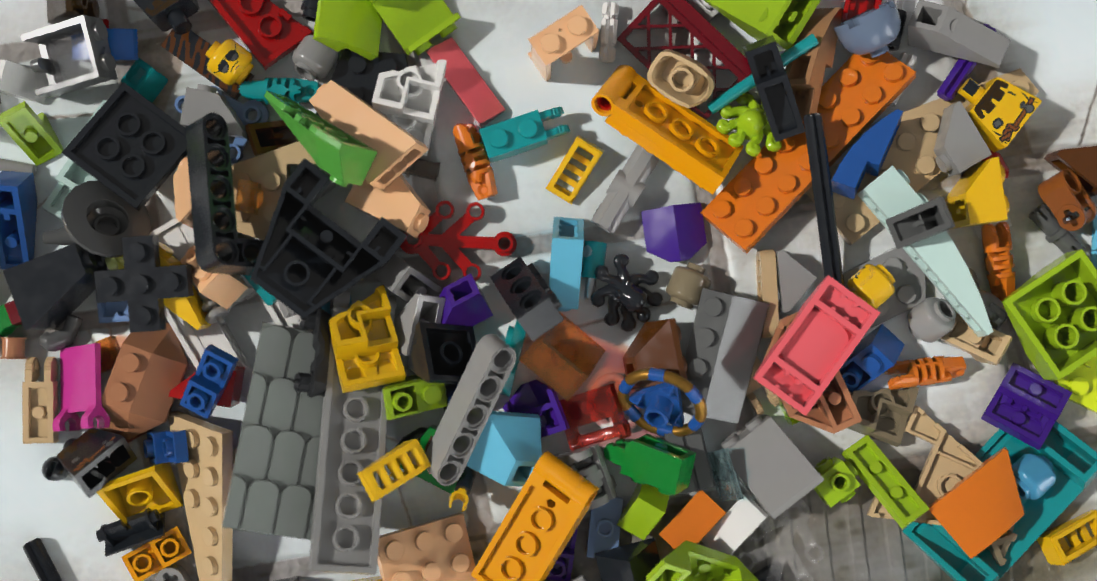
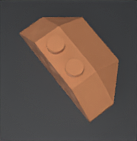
M798 311L780 319L763 360L773 345L785 333ZM840 371L837 372L806 416L781 399L788 417L833 434L863 421Z
M165 322L166 330L132 332L123 342L101 397L102 407L110 417L109 428H100V430L120 434L125 439L131 440L167 421L175 398L169 397V391L182 382L189 365L182 344L169 323Z

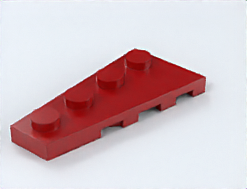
M208 0L264 70H267L295 50L305 36L314 35L312 30L305 25H301L291 14L283 8L280 9L270 0Z

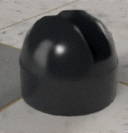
M57 456L48 458L42 465V474L48 480L59 481L69 475L57 459ZM54 461H55V462H57V465L55 466V468H54V470H53V472H52V474H51L50 471H51L52 466H53Z

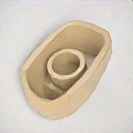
M669 49L661 51L656 56L647 72V79L652 87L672 102L686 108H692L707 101L715 88L714 76L703 64L689 56Z

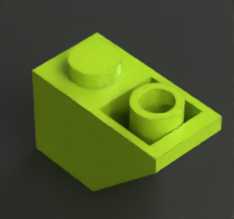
M417 374L406 376L405 381L391 383L382 388L387 420L448 406L445 384L427 383Z

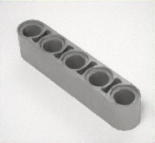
M495 334L485 335L477 343L425 453L431 464L427 470L443 486L452 485L461 477L515 365L516 352Z

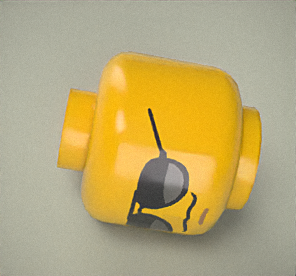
M227 39L222 44L215 41L205 54L209 58L207 70L228 86L235 83L240 85L254 68V65L251 64L252 54L232 39Z

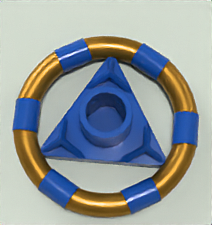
M658 368L639 369L626 375L619 385L618 399L623 412L632 422L651 433L665 436L664 434L673 432L678 437L687 436L698 431L706 421L707 406L703 395L694 384L674 372ZM643 380L664 382L632 392L629 395V392L637 382ZM680 390L685 393L695 406V415L686 424H684ZM635 405L645 410L644 416L635 407Z

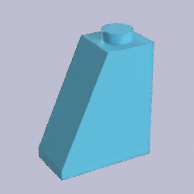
M554 217L549 287L562 304L557 309L558 311L566 312L571 309H578L584 219Z

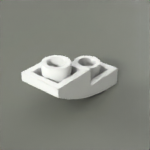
M745 493L701 541L708 548L733 555L769 515Z

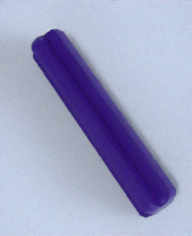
M983 24L984 26L996 32V29L991 27L989 24ZM959 58L938 89L937 96L946 102L954 99L959 88L964 84L977 63Z

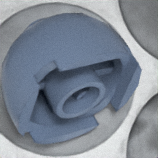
M894 0L878 5V9L867 10L834 27L843 47L856 55L870 53L871 58L888 52V44L897 38L901 25L899 12Z

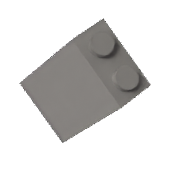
M758 414L745 424L747 429L738 436L734 433L727 437L721 443L723 448L718 453L722 455L721 453L725 449L728 450L738 479L759 506L775 519L823 482L824 479L772 417L766 414L761 417Z

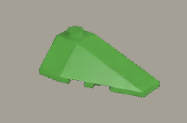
M266 91L264 97L316 164L331 174L329 179L332 182L343 187H347L348 184L362 185L378 151L287 96Z

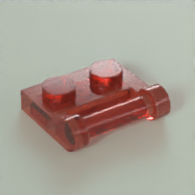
M614 383L559 400L570 427L564 431L572 451L619 437L624 439L631 436V427L625 419ZM611 417L613 426L583 435L579 433L577 428Z

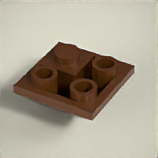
M675 318L645 322L623 357L626 375L639 369L658 368L674 372L687 379V362L682 355L680 346L681 330L676 324ZM643 380L637 382L633 388L650 387L664 382Z

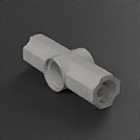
M637 145L624 168L618 171L606 193L608 194L599 205L591 222L613 235L628 209L634 206L646 185L644 183L659 162V158L647 152L640 145Z

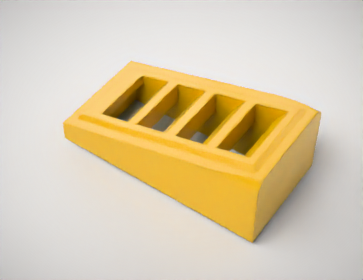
M578 135L545 189L572 204L604 150ZM580 147L593 155L592 160L576 152V149ZM570 159H576L587 166V168L583 171L570 163ZM564 169H568L581 178L577 182L564 174ZM558 179H561L574 187V189L570 192L556 182Z
M411 439L404 441L358 472L357 475L370 499L374 502L430 467L431 464L419 441ZM396 458H398L399 462L401 463L404 472L401 471L398 463L395 460ZM385 465H387L394 479L391 480L384 467ZM375 471L384 485L381 488L372 474Z
M1092 509L1044 532L1037 539L1049 564L1064 566L1097 546V510ZM1086 523L1089 524L1094 536H1090L1085 526ZM1076 529H1077V531H1078V533H1079V535H1080V537H1081V539H1082V542L1080 541V539H1079V537H1078V535H1077V533H1076V531H1075ZM1064 536L1067 537L1071 547L1068 546Z

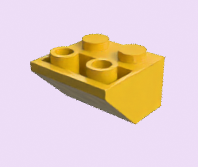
M999 157L987 159L968 168L947 195L945 202L955 224V227L951 229L1008 220L1007 214L1009 213L1010 204L1007 196L1004 195L1003 182L1005 180V170L1000 164Z

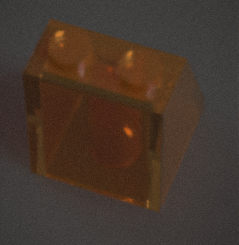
M559 311L564 320L538 337L519 358V361L565 400L569 401L589 377L606 350Z

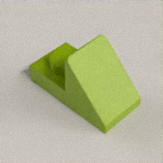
M25 101L0 114V126L36 166L54 158L64 150L46 115L43 112L36 115Z

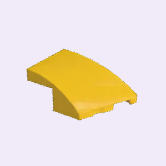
M381 285L366 299L356 301L347 311L340 312L329 320L333 352L343 393L405 381L406 373L398 350L399 341L391 319V306L385 287Z

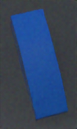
M896 109L882 118L851 147L831 179L832 192L854 200L865 173L878 177L900 127L903 115L902 110Z

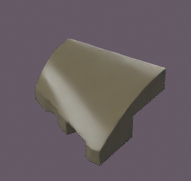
M909 387L899 390L884 388L875 392H869L868 390L853 391L851 397L863 421L847 429L864 435L868 434L869 437L898 447L902 442L908 416L913 413L919 388Z

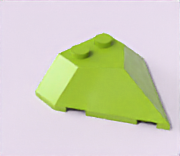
M686 540L668 554L646 576V581H759L737 557Z

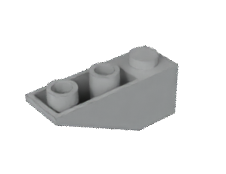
M924 0L918 1L908 23V46L1000 68L1010 44V39L950 6Z

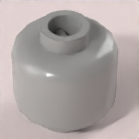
M307 35L293 52L292 60L295 64L293 68L306 80H322L327 77L336 64L338 54L330 47L314 40L313 35Z
M936 297L926 298L908 313L909 331L917 339L929 343L935 342L953 330L956 312L945 299Z

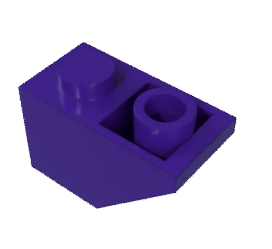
M471 273L444 287L439 296L446 298L440 324L474 326L493 316L484 294Z

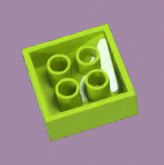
M1083 249L1066 252L1038 271L1001 301L1026 355L1044 380H1060L1097 355V269Z

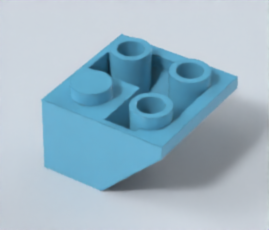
M492 411L466 466L504 486L523 487L535 464L542 456L539 415Z

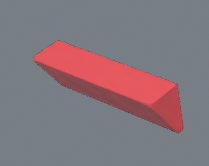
M452 37L426 51L433 63L441 59L447 60L444 78L481 128L506 111Z

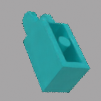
M559 106L540 113L538 110L479 129L490 163L548 144V140L570 132L568 125H559L545 131L542 123L560 117L564 114L563 108Z

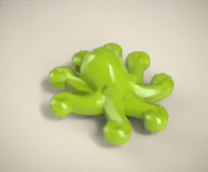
M749 92L736 99L738 104H747V106L732 107L728 104L719 110L720 115L725 119L738 117L730 121L720 119L716 125L717 130L721 134H728L732 130H737V133L730 134L728 138V144L732 147H740L744 143V139L748 140L745 151L749 156L756 157L761 152L759 144L765 135V145L769 151L776 152L781 148L782 142H775L762 103L760 105Z

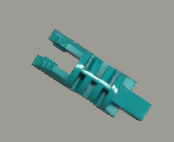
M265 78L264 81H244V83L239 85V93L245 99H249V101L265 102L266 105H270L264 97L266 91L285 95L298 104L310 103L309 99L316 94L321 84L297 78Z

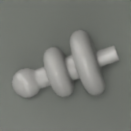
M199 292V298L205 302L202 306V311L208 313L205 321L209 324L218 322L220 326L226 324L224 318L229 314V308L226 310Z

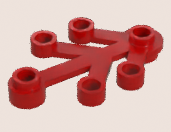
M441 201L437 204L436 211L429 216V222L425 230L419 233L418 242L414 245L409 244V235L406 234L407 238L400 246L408 254H419L431 267L433 276L436 279L446 280L451 275V267L445 262H440L428 246L442 247L463 271V276L467 275V270L470 267L477 268L478 275L474 279L478 281L482 275L481 268L477 264L471 263L459 248L495 250L500 256L507 257L515 252L517 241L509 232H500L495 237L461 236L460 234L472 223L483 219L485 209L478 202L469 204L466 213L443 234H429L443 219L448 220L455 213L452 203ZM443 205H449L451 208V212L447 216L440 214V208ZM477 206L481 208V215L479 217H472L470 215L472 207ZM503 238L510 240V247L505 250L499 247V241ZM441 265L446 266L448 270L444 277H439L436 273L437 268Z

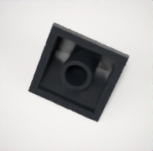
M419 322L416 324L407 367L427 383L458 384L477 345L473 326Z
M654 538L595 553L602 581H646V576L660 563Z

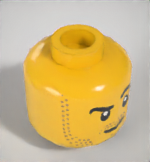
M866 264L847 282L851 292L875 309L890 298L895 291L893 286L895 283L894 277L881 264L877 266Z

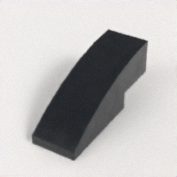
M773 35L743 46L775 142L805 132L788 75Z

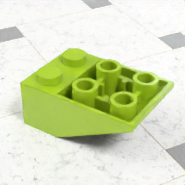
M821 0L704 1L757 41L773 35L779 52H785L793 46Z

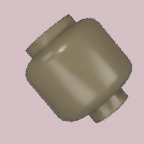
M688 262L687 267H676L666 287L667 294L671 296L669 301L692 310L693 306H698L702 289H709L711 286V280L704 275L706 269Z

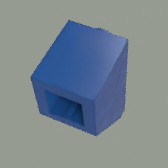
M883 324L861 339L839 370L851 393L859 391L894 366L905 345Z

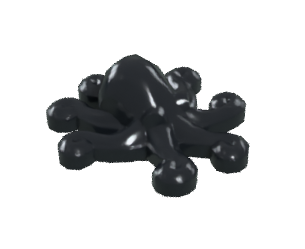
M618 254L613 260L617 276L609 274L608 267L605 265H599L595 269V278L607 282L608 285L595 291L591 295L590 300L592 305L600 307L604 305L605 296H609L608 313L604 317V322L608 326L618 324L620 320L618 307L620 306L623 317L621 328L626 332H630L637 324L632 313H637L639 321L643 323L648 322L651 318V311L645 307L646 303L650 306H658L662 303L663 297L659 292L651 293L645 287L639 286L641 283L649 286L655 285L659 280V274L656 271L650 270L646 274H629L626 269L629 257L625 254Z

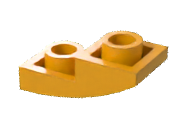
M176 526L165 532V536L151 540L121 558L133 580L142 581L191 554L192 551L179 527Z

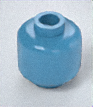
M1026 453L1012 464L1021 499L1037 500L1055 484L1056 475L1053 470V464L1042 455L1037 456Z

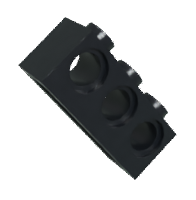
M518 257L490 277L532 342L564 320L557 310L562 304L533 263L527 266L522 258Z

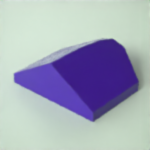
M701 202L641 211L646 252L668 262L690 260L707 243L704 220L701 215Z
M537 379L520 385L511 399L503 406L504 412L538 414L541 422V438L570 428L555 388Z

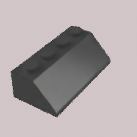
M702 289L685 359L687 362L686 378L703 395L707 406L706 418L737 424L740 422L769 303L714 289ZM680 390L683 412L695 415L694 404Z

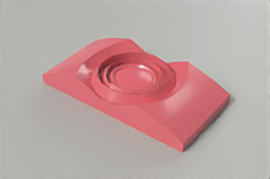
M827 275L801 306L785 333L770 349L753 379L806 416L879 316L880 312Z

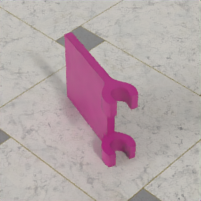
M101 343L61 349V410L53 420V431H66L65 422L67 420L69 422V431H79L81 428L91 429L94 428V418L97 419V428H109L110 417L102 407ZM77 412H84V414L80 418Z

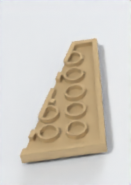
M180 411L170 412L168 416L170 430H186L189 462L177 463L199 581H232L233 529L222 527L233 471V431Z

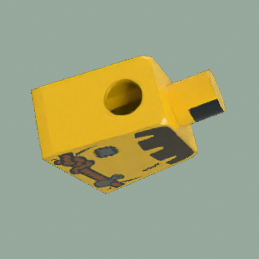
M999 77L988 81L983 87L972 78H969L957 92L970 102L966 111L986 145L993 152L1008 146L1042 102L1039 98Z

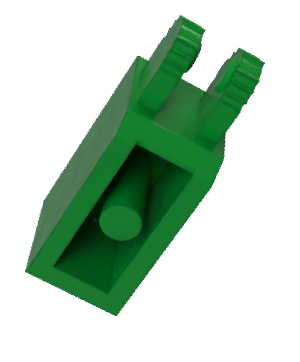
M645 434L633 441L621 438L616 440L615 443L606 444V447L603 449L606 460L608 459L612 463L621 466L620 473L631 477L630 479L635 483L651 485L658 488L660 493L670 496L676 495L689 487L696 452L649 434Z

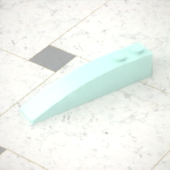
M893 165L857 194L888 231L886 219L928 202V199L923 194L916 193L909 185L910 179L902 170H896ZM947 231L902 247L978 337L988 336L993 332L982 297L969 268Z

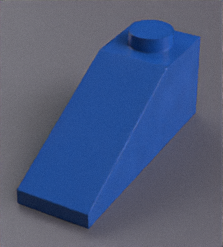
M0 172V269H9L34 259L37 194L34 175L31 172Z

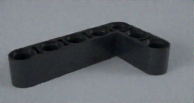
M208 113L188 125L186 129L196 261L199 267L208 273L251 276L264 240L238 238L228 126L224 118L219 114Z

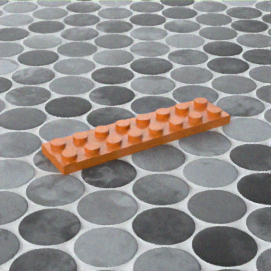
M889 52L875 58H871L870 53L864 55L853 54L822 86L817 113L823 115L829 168L916 78V71ZM805 132L780 140L782 146L776 152L769 151L765 145L761 149L760 154L753 157L701 211L704 219L746 254L812 186Z

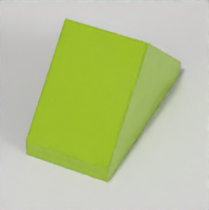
M637 484L616 525L644 540L665 514L670 495L660 493L658 488L651 485Z

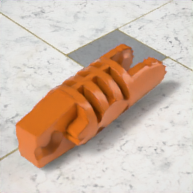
M456 124L453 128V136L455 137L458 154L461 157V163L464 166V172H466L467 180L477 200H485L497 195L494 172L490 166L484 143L477 132L478 129H476L474 124Z
M999 222L995 226L993 224H984L981 227L983 253H987V257L984 258L986 262L985 268L989 272L986 276L991 293L1001 301L1015 291L1016 271L1012 272L1015 263H1013L1014 255L1010 253L1013 247L1010 228L1007 222Z
M933 356L932 358L925 357L915 360L896 361V364L884 373L888 375L906 373V375L897 376L888 381L889 389L894 390L952 381V378L963 376L966 364L963 357Z

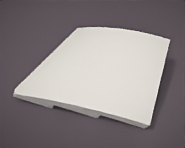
M443 59L420 67L414 65L405 67L401 71L391 70L379 73L372 98L373 108L424 143L428 149L446 71L447 60Z

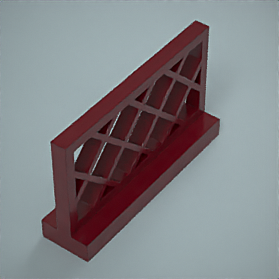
M652 0L617 38L648 70L651 66V51L691 49V58L694 59V49L709 50L712 53V66L705 67L708 70H712V75L715 79L713 100L716 98V92H726L752 74L747 58L686 0ZM660 4L668 11V24L650 25V13ZM672 16H673L680 24H672ZM647 17V25H639ZM672 28H686L690 32V45L672 46ZM647 29V47H634L626 40L634 30ZM651 29H669V46L651 47ZM694 37H695L702 45H694ZM639 51H647V59ZM716 58H717L724 66H716ZM716 70H729L738 78L728 88H716ZM696 106L689 108L705 120L712 115L710 109L702 113Z

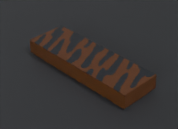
M172 29L161 46L231 97L238 100L241 94L239 93L240 86L237 83L228 86L207 70L209 58L205 54L212 45L192 30L178 35ZM250 73L244 81L247 82L249 80L251 82L255 76Z

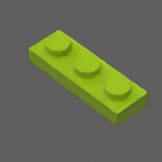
M868 434L841 454L845 460L847 459L855 467L859 474L858 476L902 529L929 510V507Z

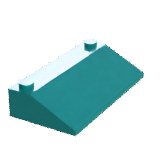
M1056 421L1040 450L999 429L975 454L980 461L984 462L1006 447L1009 451L1011 465L1026 453L1037 456L1042 455L1051 461L1056 475L1055 484L1042 497L1037 500L1021 499L1024 515L1014 524L1013 532L1017 534L1015 542L1012 541L1004 557L1007 560L1003 566L996 564L988 547L970 559L942 525L912 522L902 532L953 581H999L1097 477V452Z

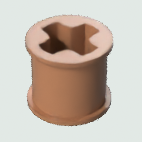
M0 337L2 339L0 359H27L25 357V339L27 337Z

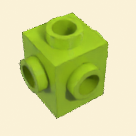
M835 456L832 459L827 457L815 466V469L824 481L816 486L814 491L823 503L829 507H833L839 501L844 503L850 500L856 494L855 489L861 486L855 478L859 475L857 470L847 459L843 462V460Z

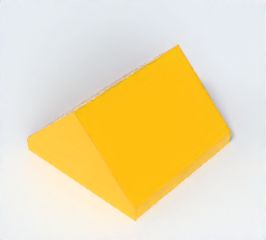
M170 462L160 463L115 478L97 492L114 514L126 525H128L127 517L143 512L145 509H157L160 514L183 506V500Z

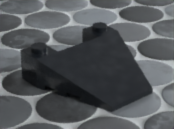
M305 158L283 185L278 204L250 280L302 318L307 317L385 266L407 238L406 234L381 217L361 243L313 207L314 203L329 186L330 179L328 175Z

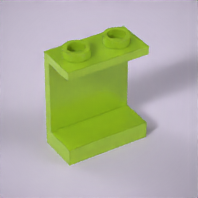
M369 0L407 55L415 51L419 56L433 46L430 42L431 39L440 34L442 39L457 29L454 23L461 18L458 13L453 15L443 0Z

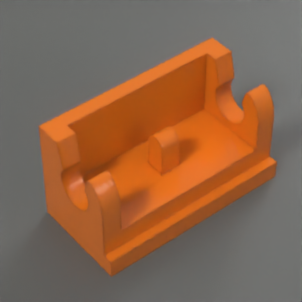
M699 490L659 535L673 549H676L685 540L698 544L726 514V511L703 490Z

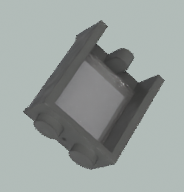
M82 15L20 35L22 41L38 43L42 58L31 60L30 67L34 72L46 73L49 86L36 89V96L58 98L62 94L118 79L115 71L116 62L111 54L107 39L108 31L103 24L102 18Z

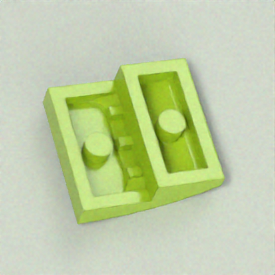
M318 0L313 39L337 52L347 48L371 61L378 57L382 18L369 0Z

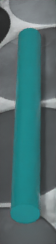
M813 33L780 55L784 67L819 44ZM752 74L709 102L707 106L712 114H715L754 88L756 85Z

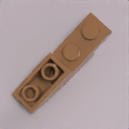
M841 7L815 9L793 46L812 33L819 44L788 64L785 68L803 123L805 115L817 113L825 68H832L838 40L834 27L841 24L844 10Z

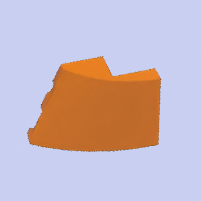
M1004 447L981 463L979 468L956 483L953 489L929 505V511L970 559L1001 537L1024 515L1008 449Z

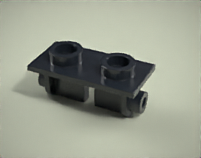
M148 508L143 512L127 517L128 525L122 520H118L110 524L101 525L100 529L96 531L98 541H105V556L107 557L165 536V512L159 514L157 509L151 510Z

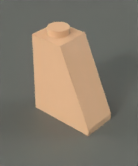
M402 174L383 190L369 185L365 179L361 186L353 184L345 200L349 205L378 220L383 217L400 231L416 239L419 233L425 230L429 222L431 211Z

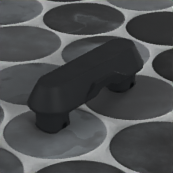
M321 308L305 318L300 317V328L313 331L312 346L315 350V357L311 363L309 374L298 372L295 375L294 381L296 383L294 384V390L296 392H307V396L310 398L325 393L327 386L331 341L329 320L332 318V315Z

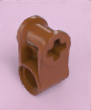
M1064 169L1038 185V193L1041 199L1047 204L1063 229L1076 231L1095 219L1097 215L1096 204L1082 186L1079 177L1072 170Z

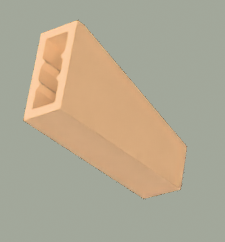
M333 80L321 85L317 89L316 94L309 99L321 118L378 151L365 177L369 185L382 190L385 189L429 150L424 143Z

